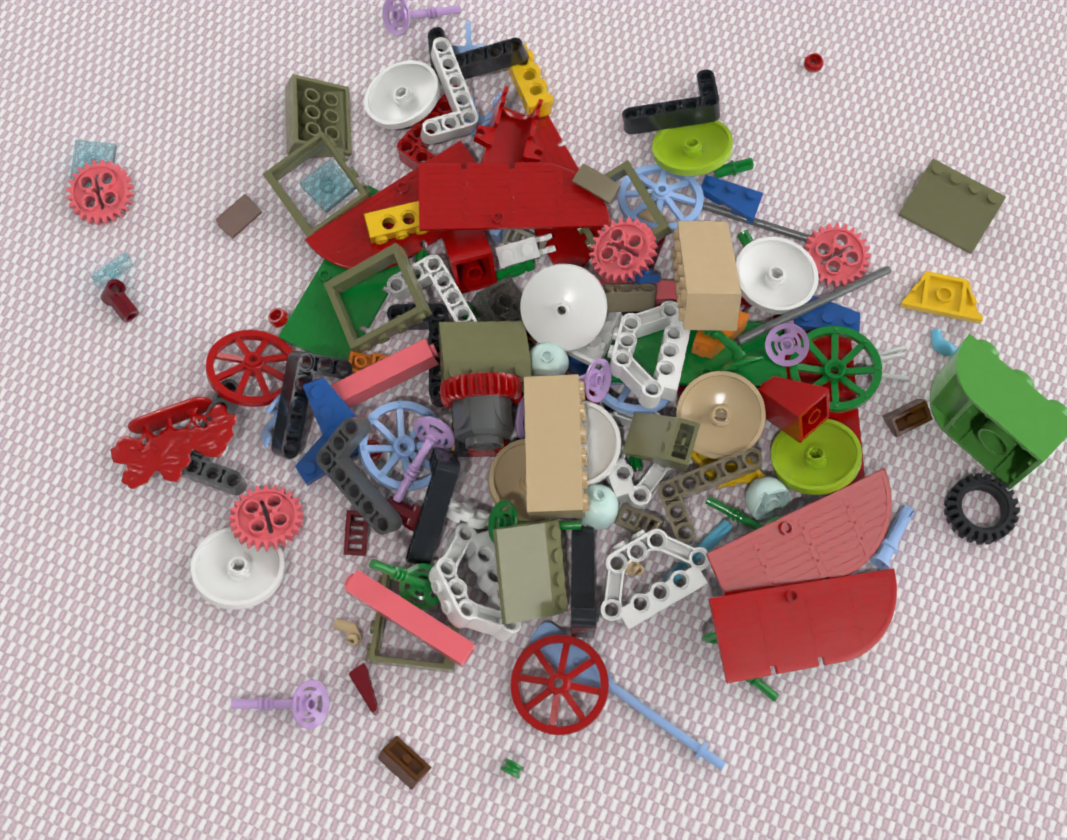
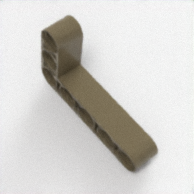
M653 284L602 285L607 298V312L646 311L655 308L657 287ZM560 306L558 308L562 313L566 312L565 307Z
M749 448L660 484L658 493L678 541L690 545L696 538L695 529L683 500L758 471L763 463L762 453L758 449ZM754 455L759 461L751 465L747 463L746 459ZM732 463L737 465L738 469L734 473H729L725 470V467ZM707 472H714L717 475L713 481H707L704 476ZM687 480L696 482L695 487L692 489H686L683 485ZM666 488H673L675 493L672 497L668 498L663 496V491ZM673 509H682L683 515L680 518H673L671 516ZM682 529L691 530L692 533L688 539L679 537Z

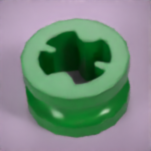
M505 758V765L501 766L500 770L519 779V772L523 771L524 767Z

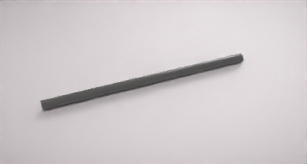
M703 202L702 210L749 224L743 216L739 214L735 216L730 213V209ZM754 218L752 224L753 226L806 242L809 236L812 237V235L758 218Z
M885 266L736 337L735 341L738 345L754 339L772 330L779 324L787 323L890 274L891 268Z

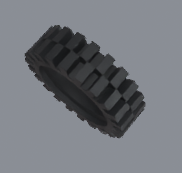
M977 473L974 476L971 474L966 478H962L947 493V499L944 501V506H947L944 510V515H949L946 521L948 524L952 523L954 525L951 530L953 532L958 530L960 532L958 537L961 539L967 537V542L969 543L976 541L977 545H982L984 542L988 545L994 541L997 542L1015 528V523L1019 520V516L1016 515L1020 512V507H1015L1019 501L1018 498H1012L1015 492L1013 489L1008 492L1006 488L1009 485L1006 482L1001 485L999 483L1001 479L998 477L991 479V474L982 476V473ZM977 490L992 495L1000 506L1001 516L999 522L989 528H982L971 523L966 518L962 509V501L966 493Z

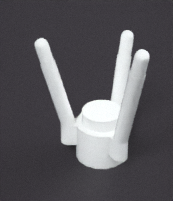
M904 345L879 353L882 370L883 361L906 356L905 352L894 353L905 350L907 347ZM869 356L863 357V367L872 366ZM882 373V378L909 379L908 376Z

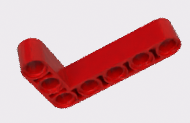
M446 94L437 101L432 111L421 121L417 122L397 143L400 161L412 170L419 167V164H424L435 157L434 154L426 150L431 144L424 143L418 137H421L422 126L426 120L452 113ZM426 130L430 134L435 133L433 130Z

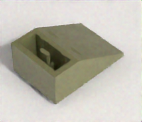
M634 412L622 454L687 472L700 423L679 417Z

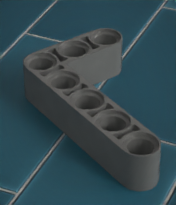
M225 379L221 382L227 389H235L234 392H236L238 384L235 380ZM215 393L205 415L209 413L213 406L218 404L226 406L227 412L235 415L239 405L233 404ZM211 416L206 417L207 420H209V421L212 420V417H211ZM202 420L200 427L203 428L207 426V423ZM196 450L191 451L189 454L191 461L186 468L182 469L190 480L237 496L244 493L247 484L238 471L213 463L214 457H206ZM199 465L196 471L190 472L193 466ZM219 472L215 479H210L213 473ZM233 480H239L237 485L230 486V483Z
M365 416L346 418L318 452L317 463L376 533L385 535L397 531L402 525L401 516L349 457L371 429L370 421Z

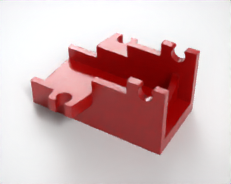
M505 86L493 109L489 127L478 125L475 132L476 135L473 141L484 147L480 163L508 162L509 168H515V162H540L543 148L531 142L534 135L537 119L540 116L539 110L543 100L539 98L533 111L528 116L504 107L505 97L509 87Z

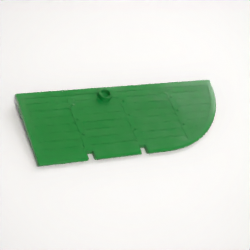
M369 185L367 186L371 191L368 194L370 197L379 192L377 189ZM324 259L278 338L308 353L348 360L349 353L353 350L349 346L324 283L349 269L339 267ZM399 265L381 270L340 293L358 338L366 334L360 330L361 327L369 329L387 298L388 293L382 290L384 287L387 288L388 279L401 271Z
M747 322L745 330L738 336L767 322ZM665 329L637 338L633 359L652 378L656 369ZM782 329L776 332V334L779 336L783 335ZM690 330L679 385H689L701 375L720 371L724 365L733 360L732 355L734 353L727 347L712 359L691 353L698 330ZM770 331L738 345L742 351H745L746 355L763 356V360L728 372L745 377L756 388H760L762 383L768 381L773 376L787 379L786 366L773 362L766 352L765 341ZM612 340L611 345H615L616 340ZM772 341V350L777 356L779 353L775 349V341ZM778 342V346H779L780 350L782 351L781 346H780L781 342ZM608 349L604 359L607 360L610 365L611 358L607 357L609 352ZM612 375L611 383H623L620 378Z

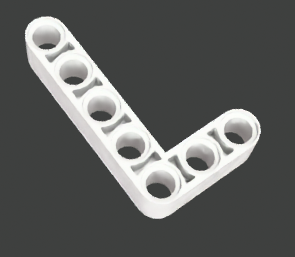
M438 37L433 41L431 58L452 113L428 119L423 123L421 139L426 144H435L470 134L475 130L478 121L477 111L451 44L443 37ZM444 66H448L451 69H445ZM450 84H456L458 87H452ZM457 102H463L465 105H459ZM468 119L472 121V123H466L464 120ZM445 125H452L453 128H447ZM426 130H433L435 133L430 134Z
M429 255L411 265L415 275H421L417 279L421 289L432 283L435 285L455 322H477L444 262L438 255ZM433 265H439L437 269L431 270ZM401 271L388 279L387 288L395 299L403 300L411 296ZM449 281L448 285L444 287L440 286L441 283ZM402 285L400 290H394L396 286ZM459 298L458 302L450 304L452 299ZM463 315L469 316L467 320L459 321Z

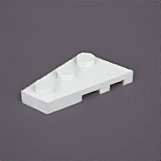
M607 312L605 323L595 339L579 349L566 351V353L589 366L598 358L604 359L612 342L614 328H619L623 317L622 313ZM596 364L595 368L599 369L600 364Z

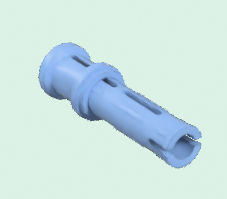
M901 506L887 535L875 555L871 557V563L878 568L889 569V562L893 554L898 552L899 540L915 513L910 506Z

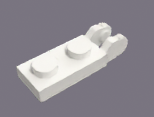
M549 233L538 237L532 236L495 247L500 267L534 259L555 251V246H547L539 250L537 242L550 240L552 234Z

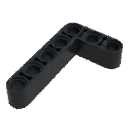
M434 27L428 33L431 67L439 78L431 58L433 41L438 37L446 38L448 41L449 39L441 27ZM515 37L455 54L463 78L466 80L521 64L527 60L528 53L522 40ZM444 66L445 69H451L448 66Z
M704 69L697 73L698 97L626 108L622 112L624 131L627 134H639L717 121L720 118V99L714 72Z
M428 303L432 315L423 319L422 323L408 327V330H429V345L434 344L437 352L440 353L439 338L434 336L439 334V322H449L448 309L440 303ZM394 304L387 309L388 321L393 320V317L396 315H402L410 311L416 305ZM436 315H444L442 318H435ZM436 357L439 365L429 369V395L434 406L444 407L440 397L434 396L435 393L440 392L441 377L434 376L437 372H441L440 357Z
M293 351L288 355L271 444L272 452L275 455L293 459L299 453L308 406V398L302 385L312 381L313 374L340 379L350 376L352 365L348 360L302 351Z
M434 447L429 461L431 478L406 554V562L415 565H430L460 472V462L457 454Z
M581 528V530L571 531V636L594 638L596 631L597 609L594 607V528Z

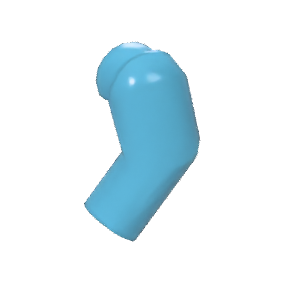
M941 329L931 330L933 349L945 356H952L956 351V346L942 338Z

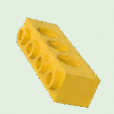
M523 43L527 50L528 58L521 64L508 67L509 75L527 116L531 114L539 98L543 100L539 110V117L552 114L553 96L551 93L548 94L546 81L540 77V68L538 64L534 63L532 50H528L526 43Z
M419 201L364 214L371 243L383 244L388 242V239H404L409 234L416 233L421 235L428 232L419 231ZM405 218H412L414 222L408 225L403 220ZM389 222L394 227L392 229H385L383 225Z

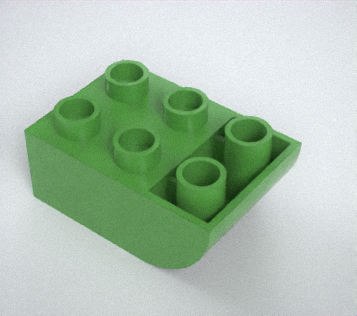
M969 334L933 380L930 389V408L940 429L994 477L1000 478L1002 484L1006 482L1009 485L1007 487L1009 490L1042 464L1067 438L1066 406L1056 400H1047L1034 388V382L1027 373L1019 369L1012 370L999 359V353L994 345L986 340H977Z

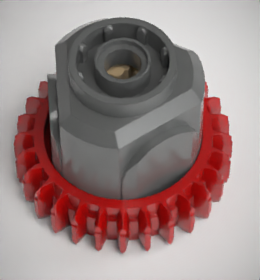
M488 371L485 373L471 372V374L455 375L445 379L440 386V399L444 407L453 409L455 438L465 443V448L468 450H493L504 446V441L513 434L512 406L519 403L522 399L523 393L520 378L511 373H490Z

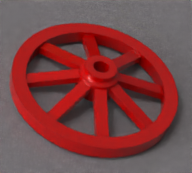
M241 330L230 333L219 339L208 352L206 358L207 380L219 396L233 404L245 407L270 405L281 394L282 387L270 393L262 372L283 382L284 373L266 364L287 361L288 355L293 350L284 340L268 332ZM256 340L261 341L255 352H250L243 341ZM235 343L244 356L222 353L221 351ZM268 344L276 347L283 353L261 356ZM216 359L240 363L221 373L215 374L214 362ZM241 371L244 373L236 392L227 389L220 382ZM250 376L256 378L263 396L243 395Z
M551 635L533 642L518 657L511 675V695L518 713L529 725L551 735H570L587 728L603 711L609 694V677L600 655L585 641L569 635ZM553 644H563L558 671L555 672L540 649ZM570 645L583 650L591 657L565 674ZM533 654L536 655L548 673L549 678L521 674L526 662ZM594 664L596 665L600 675V688L571 682L573 678ZM557 680L563 681V685L560 688L555 687ZM520 681L547 686L545 690L524 705L520 694ZM570 690L599 695L597 703L587 716H585L569 693ZM553 694L549 725L534 718L529 711ZM561 696L565 698L580 720L579 722L569 726H556Z

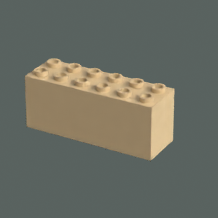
M678 221L677 229H673L674 247H671V259H673L672 269L674 271V283H676L675 294L677 295V308H679L678 319L683 322V330L736 331L742 293L728 222Z
M579 374L524 377L527 513L531 520L585 518V511H589L588 493H584V489H588L587 470L584 471L583 467L588 466L586 448H583V444H587V433L585 426H582V423H586L585 404L581 403V401H585L584 381L580 382Z

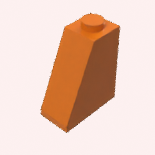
M739 311L737 330L720 331L733 341L745 330L750 314ZM698 330L691 353L712 359L726 347L717 339L713 340L712 337H708V334L705 336L704 332Z

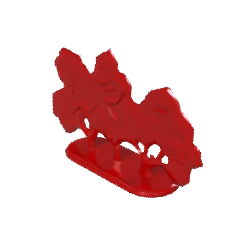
M193 397L133 419L128 423L127 427L132 433L142 434L140 438L134 439L129 436H122L116 442V446L110 449L114 463L127 465L121 482L128 485L129 488L135 489L148 483L154 472L158 471L163 476V480L178 483L182 475V469L186 468L191 461L189 456L191 451L196 450L206 457L219 458L222 456L226 445L234 435L232 427L237 423V415L229 414L226 406L222 404L213 406L207 415H201L207 412L212 400L207 397ZM211 416L212 420L209 421L206 417ZM190 419L186 427L182 429L173 428L174 424ZM202 419L207 423V426L202 428L197 425L195 420L201 421ZM191 423L194 424L192 429L189 428ZM165 428L158 435H154L152 433L154 431ZM144 438H146L147 441L145 445L142 443V440Z

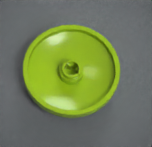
M718 120L710 123L659 130L652 142L653 157L658 166L675 175L698 176L710 173L720 168L730 158L733 151L732 133L726 125Z
M827 419L801 443L781 430L771 447V463L778 479L790 489L803 494L823 495L838 491L854 480L862 464V448L859 439L852 430L838 421Z

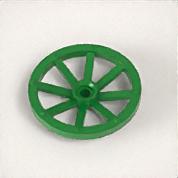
M826 326L807 333L809 351L823 367L805 364L789 366L790 380L801 382L798 371L823 375L813 385L823 386L828 381L831 382L832 402H830V412L851 411L868 402L878 389L882 378L881 358L872 342L861 333L842 326ZM831 336V359L829 361L812 341L821 337ZM839 336L858 343L842 360L838 359ZM801 338V347L804 348V341ZM863 349L867 352L872 362L871 367L846 368V365ZM797 352L791 354L790 360L797 358L799 354ZM873 374L871 385L866 391L845 377L849 375ZM838 382L842 383L859 397L851 401L839 402Z

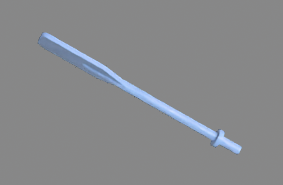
M544 622L531 637L530 645L543 637L567 634L552 623ZM553 644L540 649L547 661L558 668L563 644ZM570 645L565 674L591 657L583 650ZM595 664L573 678L579 684L600 688V675ZM608 673L609 691L696 752L694 758L698 760L702 757L719 770H722L726 762L706 749L708 743L704 741L702 745L614 683Z

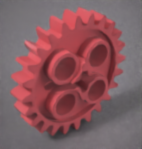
M103 159L98 164L93 160L92 166L85 162L84 170L77 167L80 173H72L75 179L68 180L72 187L66 188L71 193L66 198L72 201L68 205L74 209L73 213L79 215L80 219L86 220L89 224L95 222L98 226H100L101 221L108 225L109 219L116 222L115 216L117 215L123 218L121 213L123 210L129 212L126 205H133L129 198L135 197L130 191L134 189V186L130 184L132 179L127 176L128 173L124 169L121 170L122 168L118 164L114 166L112 161L106 164ZM108 178H112L109 184H105ZM92 181V185L89 188H85L86 184ZM112 197H116L115 201L109 204V200ZM95 201V205L89 208L90 202Z
M621 217L617 224L614 220H611L612 226L610 227L605 224L604 232L597 231L600 237H593L596 244L590 245L594 252L589 253V256L592 258L590 262L594 266V270L597 274L599 273L602 279L606 278L609 283L614 280L616 284H619L622 279L627 284L628 278L635 281V275L637 274L643 277L641 272L643 269L649 271L647 264H654L651 257L657 256L653 249L658 248V245L654 242L657 240L656 237L652 234L653 232L650 227L647 228L645 222L640 223L637 218L633 222L630 217L624 222Z
M837 222L834 228H832L831 224L828 223L826 230L823 226H820L818 232L814 230L811 234L812 237L809 236L806 242L808 244H805L803 248L810 254L816 264L819 278L818 284L825 281L826 288L831 283L834 289H836L839 284L843 287L847 285V282L851 283L862 278L861 275L867 272L865 268H868L870 262L866 260L870 259L871 254L866 252L869 251L870 246H864L867 239H859L862 234L861 232L856 235L854 234L855 227L849 231L847 230V224L840 228ZM836 240L843 241L844 245L837 244ZM818 249H824L827 254H820ZM846 257L853 258L855 263L848 262ZM828 266L835 267L837 272L830 271Z
M265 484L264 489L260 490L257 485L255 492L247 489V496L240 494V501L234 500L235 508H230V529L234 531V538H239L241 545L247 542V549L255 545L256 552L261 547H264L265 551L268 552L269 547L273 546L277 551L278 544L286 547V540L293 542V534L299 535V528L303 527L302 520L304 519L302 504H299L298 497L293 498L292 491L286 494L285 487L278 491L276 485L272 489H268V485ZM261 502H263L265 505L267 517L270 520V525L273 533H269L266 519L263 515V510L260 504Z

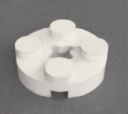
M451 500L446 517L457 523H460V520L466 522L467 526L471 528L483 529L490 514L486 511L475 509L476 505L471 502L463 501L460 504L455 500Z

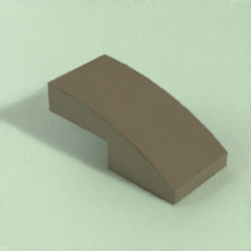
M584 163L572 180L575 185L591 192L592 195L608 204H611L621 188L619 184Z

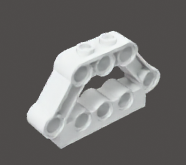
M665 301L661 306L637 314H625L621 319L619 328H614L612 340H616L615 345L610 344L607 356L611 358V374L616 378H620L638 397L639 403L647 409L657 407L661 398L674 401L677 393L690 330H683V322L678 319L679 308H677V303L674 301ZM665 329L656 369L652 378L633 359L637 338Z
M600 401L599 406H601L603 409L609 407L604 402ZM616 410L613 413H609L616 424L630 429L634 415L621 413ZM658 412L651 413L654 415H660ZM621 444V458L618 459L616 466L606 477V481L619 502L627 500L628 505L643 511L649 506L651 496L665 477L673 473L674 469L662 467L654 463L639 484L634 486L632 482L633 469L629 464H626V455L622 454L624 446ZM620 472L626 473L628 478L620 479L617 474ZM641 494L645 500L637 501L634 495Z
M461 523L449 535L448 545L444 553L429 571L431 588L437 594L441 602L442 611L447 615L453 626L460 629L466 627L494 636L502 642L508 641L520 630L522 622L502 624L494 543L491 541L488 531L477 534L474 528L467 526V523ZM465 552L469 558V568L478 576L479 588L486 592L489 598V607L476 604L470 600L466 594L468 589L466 583L459 579L456 574L457 566Z
M642 529L632 535L634 540L626 544L623 540L612 547L614 551L609 553L604 559L606 574L603 600L598 606L599 615L607 621L620 619L624 627L629 630L708 584L701 572L709 566L706 556L708 551L701 547L694 548L668 537L661 529H653L646 533ZM653 534L660 537L661 542L658 547H654L650 543V537ZM633 546H638L641 549V555L637 559L633 558L630 554V549ZM657 551L688 566L685 570L672 571L664 582L650 584L647 592L632 594L628 599V603L623 606L621 605L624 572L628 563L643 561L647 556V552ZM694 553H699L702 557V562L698 566L692 561ZM613 557H618L622 562L621 568L618 570H614L610 565ZM677 574L681 575L684 580L681 587H676L673 583V578ZM658 585L664 590V595L660 599L656 598L653 594L654 588ZM637 597H641L645 603L641 610L635 609L633 605ZM608 603H613L616 606V613L612 616H608L605 612V607Z

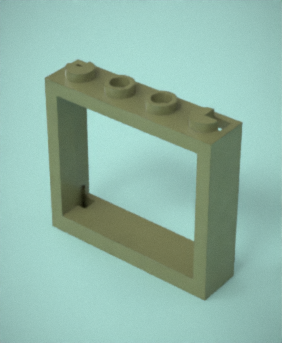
M322 131L263 173L265 179L306 237L370 198L368 194L371 192L364 182L359 183L357 180L359 174L354 167L349 168L346 165V162L349 160L343 152L336 151L334 147L337 144L331 136L326 137ZM327 147L360 195L312 229L279 180L321 149Z
M629 160L604 174L614 182L626 175L629 177L658 225L652 229V234L657 239L654 242H658L672 233ZM577 228L581 235H586L587 240H585V243L589 250L593 251L590 245L596 243L593 240L594 236L590 229Z
M396 243L324 283L351 350L358 353L366 350L370 351L373 346L389 341L393 335L406 332L408 327L422 323L423 319L432 315L407 254ZM397 262L416 307L358 338L340 293Z
M383 573V575L379 576L378 583L390 590L391 582L398 581L390 579L389 575ZM420 576V578L429 579L426 576ZM458 577L459 579L463 580V581L466 583V579H465V578ZM376 613L375 620H372L370 624V634H373L372 642L367 644L366 657H369L371 664L454 673L455 663L446 657L444 663L380 656L386 618ZM451 622L449 623V628L459 634L460 628H456Z

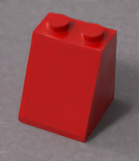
M456 230L441 234L451 275L461 294L498 285L492 251L483 230Z
M773 376L768 381L762 383L758 389L765 405L766 420L799 443L830 417L829 389L826 387Z

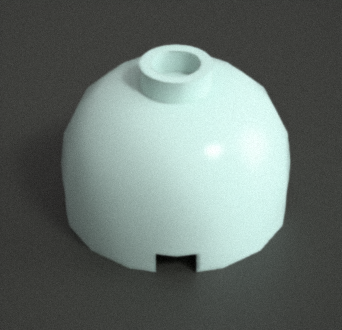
M551 342L538 343L530 350L531 376L564 375L567 369H569L567 353L557 344Z
M775 478L755 479L750 483L746 491L745 504L749 513L757 521H765L776 516L774 511L779 507L783 510L787 506L791 493L781 481Z
M601 484L589 486L588 489H584V493H588L589 511H585V518L576 519L581 521L583 526L587 527L588 525L594 527L595 530L611 526L618 515L619 501L615 493L609 487Z

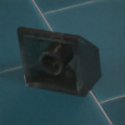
M508 276L477 292L470 305L483 322L516 321L521 318L520 304L522 293L511 276Z

